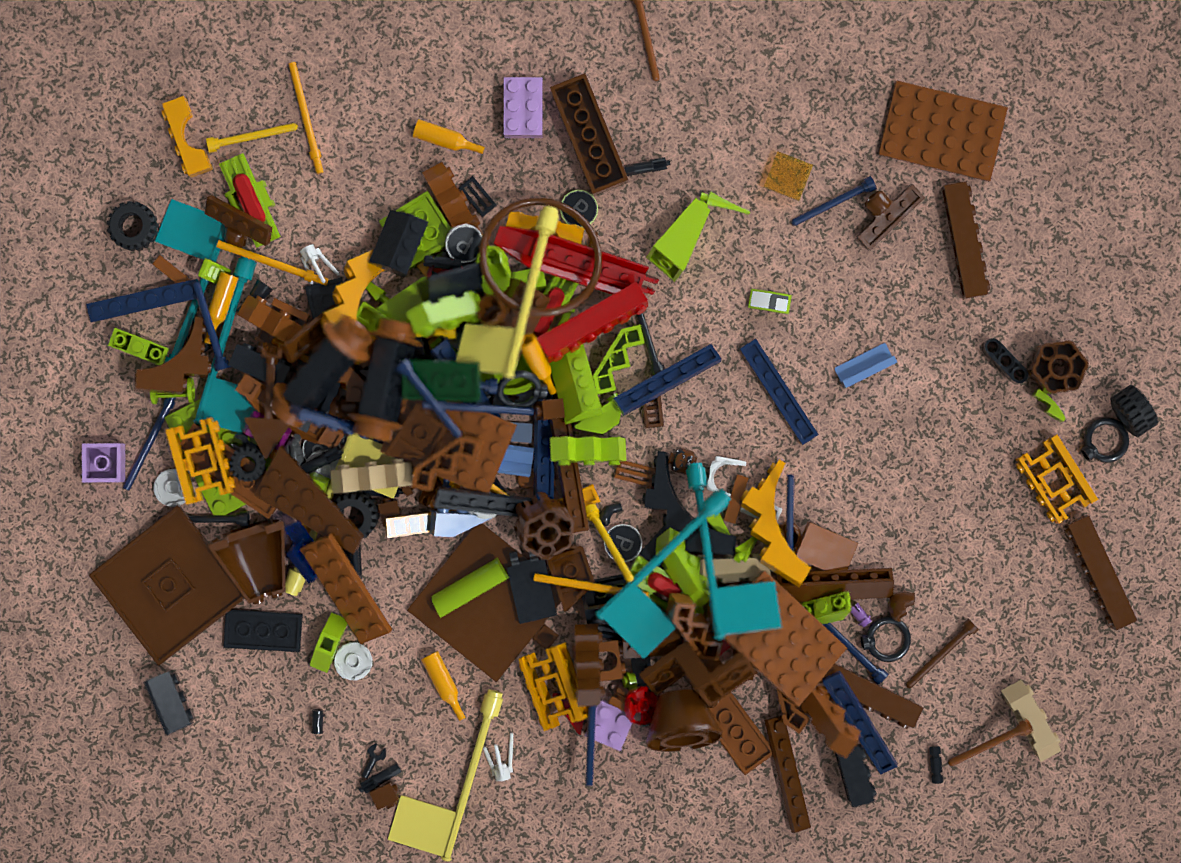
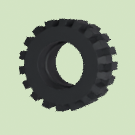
M127 201L126 204L120 203L119 207L115 206L113 214L110 213L108 216L110 221L107 220V225L109 226L107 232L111 235V240L116 245L129 251H141L144 247H150L149 244L151 242L154 243V237L157 236V228H159V224L156 222L158 219L153 214L154 212L139 202ZM133 215L139 216L143 222L141 232L135 237L126 236L123 232L125 220Z
M1129 385L1110 398L1115 415L1132 435L1140 437L1158 425V417L1153 406L1135 386Z
M363 491L344 492L337 497L333 504L340 508L339 510L343 515L346 507L353 506L361 510L364 522L354 525L364 535L365 539L376 527L380 513L377 512L379 507L378 505L375 506L376 500L374 498L371 500L369 498L370 494L364 495Z

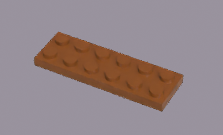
M193 423L187 434L200 431L202 427ZM211 433L199 435L201 445L212 444L215 451ZM192 438L181 441L183 453L186 450L194 449ZM224 443V457L231 461L230 457L236 450ZM208 449L191 454L197 472L213 467ZM247 457L241 460L240 465L244 471L250 472L254 469L255 463ZM217 462L219 470L209 473L211 481L213 483L223 481L224 488H226L219 462ZM228 469L230 477L233 476L232 471ZM264 470V474L259 479L250 482L240 481L237 477L233 476L236 487L233 488L234 492L230 494L270 519L276 508L254 496L267 471Z
M332 533L308 543L300 549L360 644L389 634L393 630Z

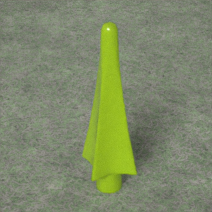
M701 192L699 200L705 201L709 206L729 209L747 215L750 214L749 210L739 207L713 192L709 194Z
M372 282L366 287L377 302L385 303L389 300L386 292Z
M752 536L749 540L736 547L734 561L740 563L742 560L746 563L758 539Z

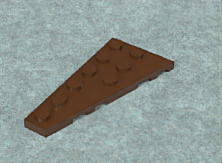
M281 445L254 496L322 536L332 533L339 546L354 554L364 535L350 519H347L339 510L340 508L333 504L323 489L298 465L297 460L290 456L286 451L287 449Z

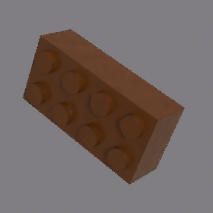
M511 278L510 286L503 293L515 302L522 304L527 283ZM535 289L530 307L546 309L550 298ZM504 304L506 308L505 317L500 324L493 327L516 329L520 312ZM528 315L523 335L532 334L541 317ZM519 349V353H518V357H517L516 363L518 362V360H519V358H520V356H521V354H522L521 351H520V349Z

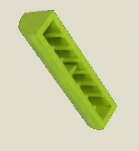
M497 557L432 595V602L441 618L508 579L509 576Z

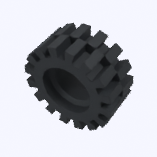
M242 447L236 450L230 457V471L238 480L250 482L259 479L264 474L266 460L258 449ZM247 456L255 461V467L250 472L244 471L240 465L241 460Z

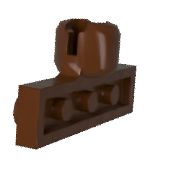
M910 184L893 201L883 191L874 192L865 202V207L871 212L874 219L856 236L857 239L868 251H871L925 197L913 184Z
M213 195L207 197L205 214L225 225L224 242L242 248L246 246L247 237L264 246L270 244L273 227Z
M331 305L281 345L288 362L294 363L307 351L311 356L321 348L323 340L328 338L322 327L321 318L325 312L338 307V305Z

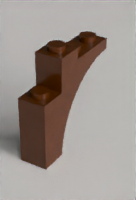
M195 317L193 319L188 341L174 358L157 367L137 369L135 371L134 391L181 395L187 387V379L184 376L205 378L207 373L211 372V361H208V356L201 355L205 349V342H202V334L206 332L203 317Z

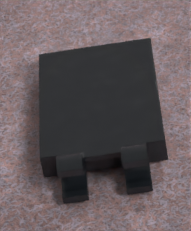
M517 551L509 553L512 566L507 567L519 623L522 624L557 616L551 585L534 581L535 573L548 575L545 559L539 560L537 555L529 552L530 559L519 562Z

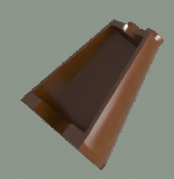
M273 519V523H268V520L252 523L249 526L236 528L222 534L223 539L215 538L208 544L209 549L248 604H259L264 601V597L271 596L272 598L282 596L283 592H286L284 523L281 519Z

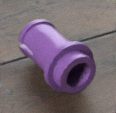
M859 603L851 607L850 612L859 622V626L861 625L864 628L872 621L870 619L871 616L865 613Z

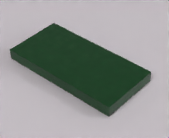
M409 360L412 364V371L435 400L481 401L480 361ZM402 375L403 399L425 400L407 376Z

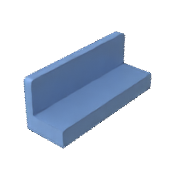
M883 343L835 367L834 370L845 389L897 363L895 356L891 355L887 345Z
M509 445L498 473L530 477L534 448Z

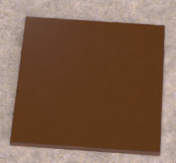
M180 505L175 506L89 574V577L158 666L245 599L209 549V542Z
M481 523L473 527L407 611L497 683L548 618L519 623L509 578L440 618L432 602V595L497 557L507 574V567L512 566L509 553L516 552L517 550ZM517 551L519 562L528 560ZM550 584L555 607L557 608L561 601L555 584Z

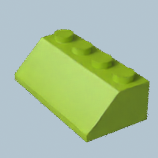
M584 344L580 345L577 351L566 353L561 360L549 363L558 399L563 398L565 424L603 414Z

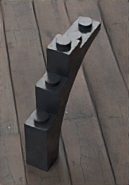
M658 451L654 457V467H656V473L652 476V486H654V489H646V493H643L642 503L645 504L644 508L667 511V514H664L663 517L665 529L672 528L676 531H682L694 517L684 508L672 485L668 463L669 453ZM698 526L684 540L686 551L703 553L700 526ZM708 528L712 554L735 556L737 536L719 533Z

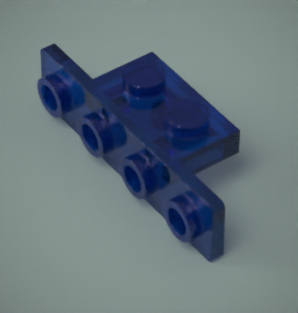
M295 521L284 528L294 542L287 552V556L308 584L317 579V575L300 549L314 540L301 522Z

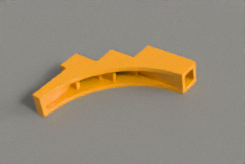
M373 250L346 262L344 274L350 281L335 287L332 297L335 304L339 306L323 314L321 318L322 327H324L326 322L336 323L341 316H348L357 321L358 305L364 290L373 279L385 271L368 263ZM356 360L354 365L357 366L363 361Z
M779 459L776 464H771L767 471L769 473L767 479L762 478L757 486L760 490L753 486L750 491L745 490L740 498L743 501L741 507L759 518H755L752 522L750 535L769 546H765L759 555L762 557L760 563L797 587H800L811 567L799 559L790 549L781 534L776 520L774 506L775 490L778 479L786 464Z

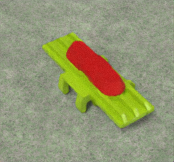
M244 153L219 163L231 190L224 194L225 198H228L232 206L241 210L235 197L237 194L245 213L273 227L271 241L280 238V233L268 209L269 207L276 206L274 200L270 199L266 191V182L264 180L256 182ZM253 240L256 248L262 246V244Z
M552 275L543 293L550 298L546 309L560 307L569 303L578 283ZM572 309L563 313L558 325L569 320L571 314H574L576 310ZM555 316L541 317L532 334L537 338L550 331L549 327Z
M637 556L630 568L633 577L649 561ZM663 563V569L656 567L637 586L643 589V591L649 592V598L666 611L668 602L655 596L653 592L657 591L669 598L670 593L681 594L683 591L678 583L674 584L666 571L668 567ZM695 605L694 613L704 614L703 607Z

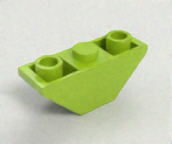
M114 328L108 344L110 347L157 365L164 364L169 351L167 347Z
M613 394L607 399L609 401L607 404L601 405L602 415L577 421L574 427L577 430L604 434L618 425L621 412L613 402V398L618 396V394Z
M849 592L800 603L821 624L841 621L851 611Z
M331 612L315 647L310 663L311 667L328 673L348 625L344 617Z

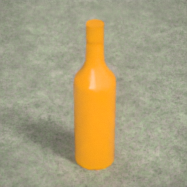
M418 119L413 132V138L453 151L467 149L483 154L485 150L484 146L466 140L460 132Z
M224 272L219 274L208 309L215 332L219 324L226 319L239 278ZM207 332V335H206V337H205L204 342H205V343H208V344H211L210 339H209V335H208V332Z
M533 334L523 335L520 351L531 372L543 381L544 384H547V390L550 395L555 394L557 391L550 378L551 366L536 337Z
M436 651L421 659L440 698L452 707L459 721L465 719L466 717L457 699L458 689L439 652Z

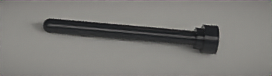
M644 313L636 314L651 360V369L649 370L651 376H654L665 370V367L658 360Z
M240 511L236 515H188L193 523H236L240 526L250 525L249 511Z

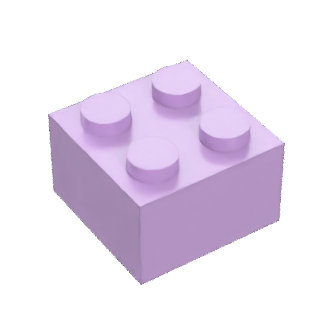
M82 444V482H125V444Z
M601 699V705L596 706L595 741L621 751L632 723L628 720L624 711Z

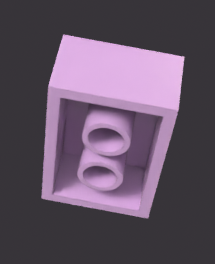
M504 77V138H543L542 77Z

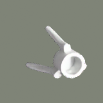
M313 244L306 246L300 251L302 255L300 259L304 264L305 270L309 269L308 264H312L322 283H325V279L316 264V261L319 260L318 256L337 276L340 275L321 253L320 249H315Z
M510 733L508 766L506 763H501L498 745H494L497 760L495 766L487 748L483 747L492 776H495L496 781H505L511 778L510 773L513 772V733Z

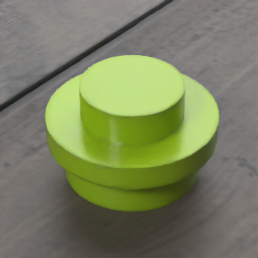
M626 672L622 679L623 687L627 688L628 691L637 687L636 676L630 672Z

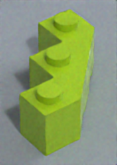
M472 291L464 293L463 297L457 299L455 296L439 299V302L431 305L430 301L422 303L408 311L407 316L416 334L429 336L439 327L453 330L463 321L471 324L479 323L480 319L476 312H479L478 302L481 298L479 294Z
M640 325L621 329L593 375L598 395L616 391L612 372L630 368L626 349L645 344Z
M567 436L550 438L551 461L558 462L559 466L570 465V463H583L584 466L595 465V463H608L609 466L620 465V462L626 461V439L622 437L573 438Z
M669 528L656 539V555L680 532ZM683 541L663 561L668 567L666 571L674 584L678 583L683 592L681 594L689 595L695 605L702 607L710 601L707 577L700 574V558L686 552L685 541Z

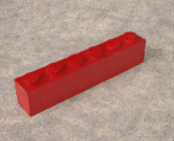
M634 282L536 339L548 362H557L566 353L577 351L580 345L586 342H593L598 335L610 332L617 324H624L633 315H640L645 312L648 307V299L637 282Z

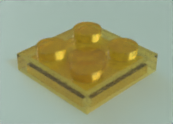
M777 151L763 188L800 201L813 165Z

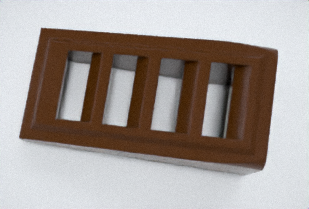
M661 396L650 401H657V405L647 406L644 404L642 406L645 429L664 426ZM658 409V413L647 414L648 410ZM659 417L658 421L648 422V418Z

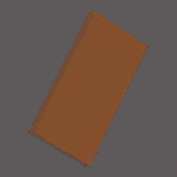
M732 692L720 699L716 707L709 708L723 731V737L719 741L744 775H747L773 755L770 744Z

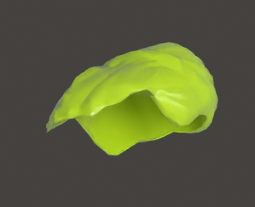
M487 246V263L490 274L500 290L505 292L506 288L510 286L511 281L508 257L500 247ZM479 252L477 254L476 263H479ZM482 275V288L484 292L494 295Z

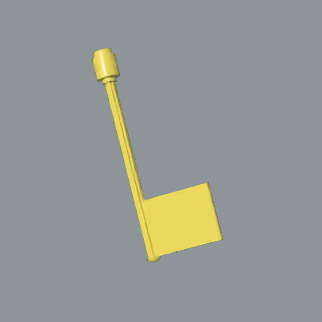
M544 206L538 216L535 229L540 235L516 329L465 324L456 361H480V372L503 374L506 378L514 377L513 373L547 238L555 233L559 217L556 208Z
M357 434L348 435L343 448L344 453H342V458L339 459L335 470H338L340 465H349V468L365 467V463L376 462V465L392 464V460L397 459L380 452L383 444L371 439H363L357 436ZM331 481L326 491L327 497L332 500L334 495ZM398 487L373 489V491L394 499ZM311 529L305 545L315 541L318 533ZM301 553L297 566L294 569H289L285 579L286 593L297 596L302 591L308 576L304 569L307 560L303 553Z
M488 689L484 695L480 708L484 718L456 812L401 795L388 840L439 855L446 862L452 860V851L491 719H494V716L498 717L503 702V693Z

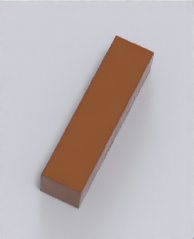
M161 255L153 263L156 268L175 283L191 280Z
M736 475L730 496L731 500L724 515V521L736 523L742 502L740 498L745 492L749 478Z

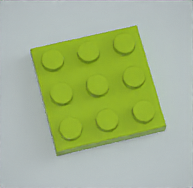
M428 191L396 210L428 221L409 270L422 263L425 255L433 256L446 248L445 240L451 227ZM387 216L379 221L382 227L385 224Z

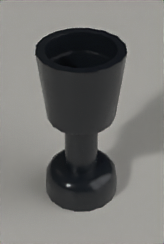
M257 279L250 295L253 298L259 296L265 300L273 289Z

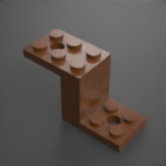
M686 641L678 645L669 654L662 656L652 666L645 668L640 673V676L652 692L658 695L687 675L710 707L758 673L743 652L732 656L729 661L716 667L710 673L694 649Z

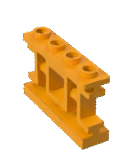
M212 417L200 420L202 430L190 434H185L183 426L166 430L186 505L204 501L201 492L203 490L218 487L220 495L233 493V488L236 487L233 476L230 477L229 460L224 457L225 445L223 439H219V423L217 420L214 421ZM207 425H209L215 451L212 444L201 445L199 435L209 433ZM179 435L181 440L192 438L194 449L186 450L183 453ZM208 449L213 467L196 472L191 454ZM217 462H219L226 488H224L223 481L212 484L209 473L219 470ZM189 471L191 477L202 475L205 486L195 488L196 496Z
M1055 434L1042 442L1046 449L1044 453L1033 460L1028 453H1024L1015 459L1017 461L1015 466L1021 474L1024 473L1027 480L1025 481L1028 487L1036 491L1038 495L1036 499L1041 506H1045L1048 510L1046 515L1052 523L1060 524L1063 520L1068 519L1064 512V509L1078 501L1082 508H1085L1099 499L1058 434ZM1050 445H1052L1065 467H1063L1061 462L1050 466L1045 458L1054 452ZM1025 461L1029 466L1039 462L1044 471L1036 475L1037 480ZM1058 468L1066 484L1052 492L1043 477ZM1071 477L1073 478L1074 482L1083 494L1085 500L1083 499L1081 494H1078L1073 498H1070V496L1068 495L1066 490L1071 486L1075 485L1071 480ZM1060 495L1064 501L1062 505L1056 508L1060 515L1057 514L1049 499Z
M565 642L546 649L547 659L537 661L535 653L527 654L518 659L520 670L523 672L526 680V687L532 697V704L536 708L539 723L544 731L558 727L560 725L558 717L569 714L572 723L588 717V706H578L577 675ZM555 661L558 671L554 673L551 672L549 663ZM541 666L544 676L538 678L535 667ZM555 677L561 695L550 697L544 680ZM568 697L571 708L565 709L562 699ZM554 702L557 712L551 714L548 704Z

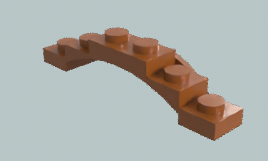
M244 374L235 390L246 396L257 412L265 415L266 386L249 375ZM273 411L272 417L274 419H280ZM311 423L307 432L289 426L292 430L291 435L299 434L301 439L305 441L324 444L331 449L337 447L345 435L340 431H333L327 428V425L319 427Z

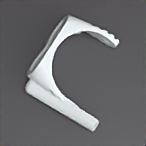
M716 456L715 461H712L710 466L707 490L712 492L719 490L714 483V474L719 467L726 464L746 466V461Z

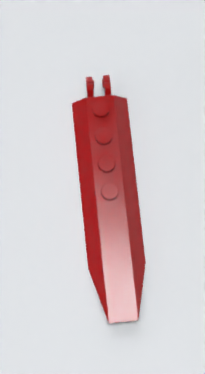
M500 225L494 244L525 266L531 268L540 234H538L537 230ZM550 235L547 238L539 271L587 286L594 269L593 248ZM601 251L602 268L594 289L613 295L637 282L644 293L650 295L655 293L653 288L642 285L644 280L653 284L659 282L658 278L646 274L649 266Z

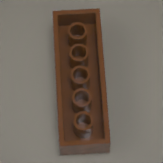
M586 73L551 86V95L592 196H597L628 183V177Z

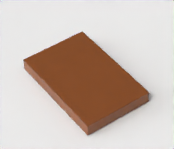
M807 522L795 554L802 561L825 571L848 570L859 543Z

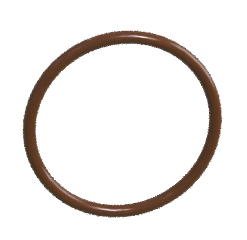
M527 198L513 202L501 209L489 221L482 234L479 246V262L485 282L494 295L498 296L504 304L520 312L522 304L515 302L505 295L496 285L490 274L487 263L488 241L495 226L509 213L527 206H550L569 214L585 229L594 250V269L588 285L577 298L556 308L537 309L530 307L528 315L538 317L555 316L576 308L593 292L601 273L602 252L594 229L578 211L560 201L548 198Z

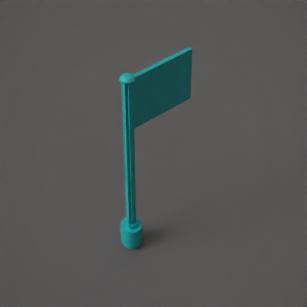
M171 199L155 242L204 260L206 258L216 263L221 251L216 246L219 240L224 242L226 228L223 223L206 215L205 211ZM201 278L200 284L204 294L209 281ZM197 299L192 300L172 354H169V357L166 356L164 363L174 358L183 349L193 319L199 308Z
M242 256L238 258L233 273L234 276L239 278L219 339L222 354H224L244 284L247 281H252L257 264L254 260ZM214 355L211 372L208 375L196 418L193 422L201 425L200 420L212 417L214 421H218L220 428L237 433L243 432L246 424L245 417H250L251 413L256 410L249 403L246 396L235 390L238 384L216 378L218 371H215L214 360L216 358Z
M692 463L687 465L686 475L688 489L695 492L697 512L699 514L705 506L703 504V491L708 485L705 467H703L702 463ZM706 518L699 526L715 630L714 638L720 640L725 635L782 628L775 581L725 588L716 587Z
M722 488L718 491L715 490L703 502L705 505L703 511L633 577L632 582H628L610 601L595 613L598 619L605 620L642 658H645L677 626L637 585L708 516H717L729 505L731 498Z

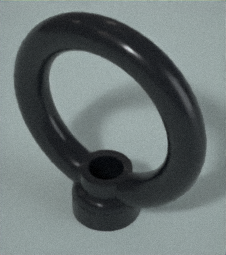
M516 370L513 373V378L503 376L498 382L496 395L504 406L528 408L535 404L538 399H546L547 384H541L540 379L529 371ZM515 378H526L534 384L533 395L522 402L511 401L504 395L506 384Z
M1109 417L1096 419L1087 427L1084 435L1085 446L1080 451L1087 461L1095 459L1103 463L1115 462L1121 459L1128 450V431L1116 419ZM1111 425L1119 431L1122 443L1116 453L1102 455L1098 453L1097 448L1092 444L1093 432L1099 426Z
M891 616L875 620L870 625L867 634L860 637L862 650H869L873 657L882 662H895L906 655L911 645V634L907 625L902 620L900 622L895 621ZM884 624L897 626L903 634L904 640L901 649L891 655L883 654L875 647L874 634Z

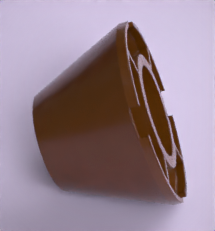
M692 689L669 691L658 696L645 742L647 748L654 751L678 752L681 751V747L692 746L693 750L718 742L723 737V731L699 692Z

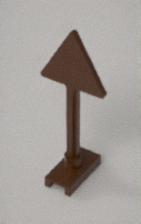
M263 342L262 356L266 357L267 364L264 418L245 417V422L265 459L269 457L290 426L281 419H274L271 402L274 398L275 364H277L278 358L282 357L281 345L283 343H279L278 349H276L274 346L267 348V342Z

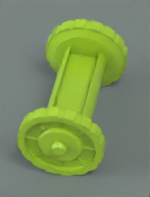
M188 377L186 392L181 395L150 393L151 403L157 404L158 398L188 397L189 403H194L193 377Z

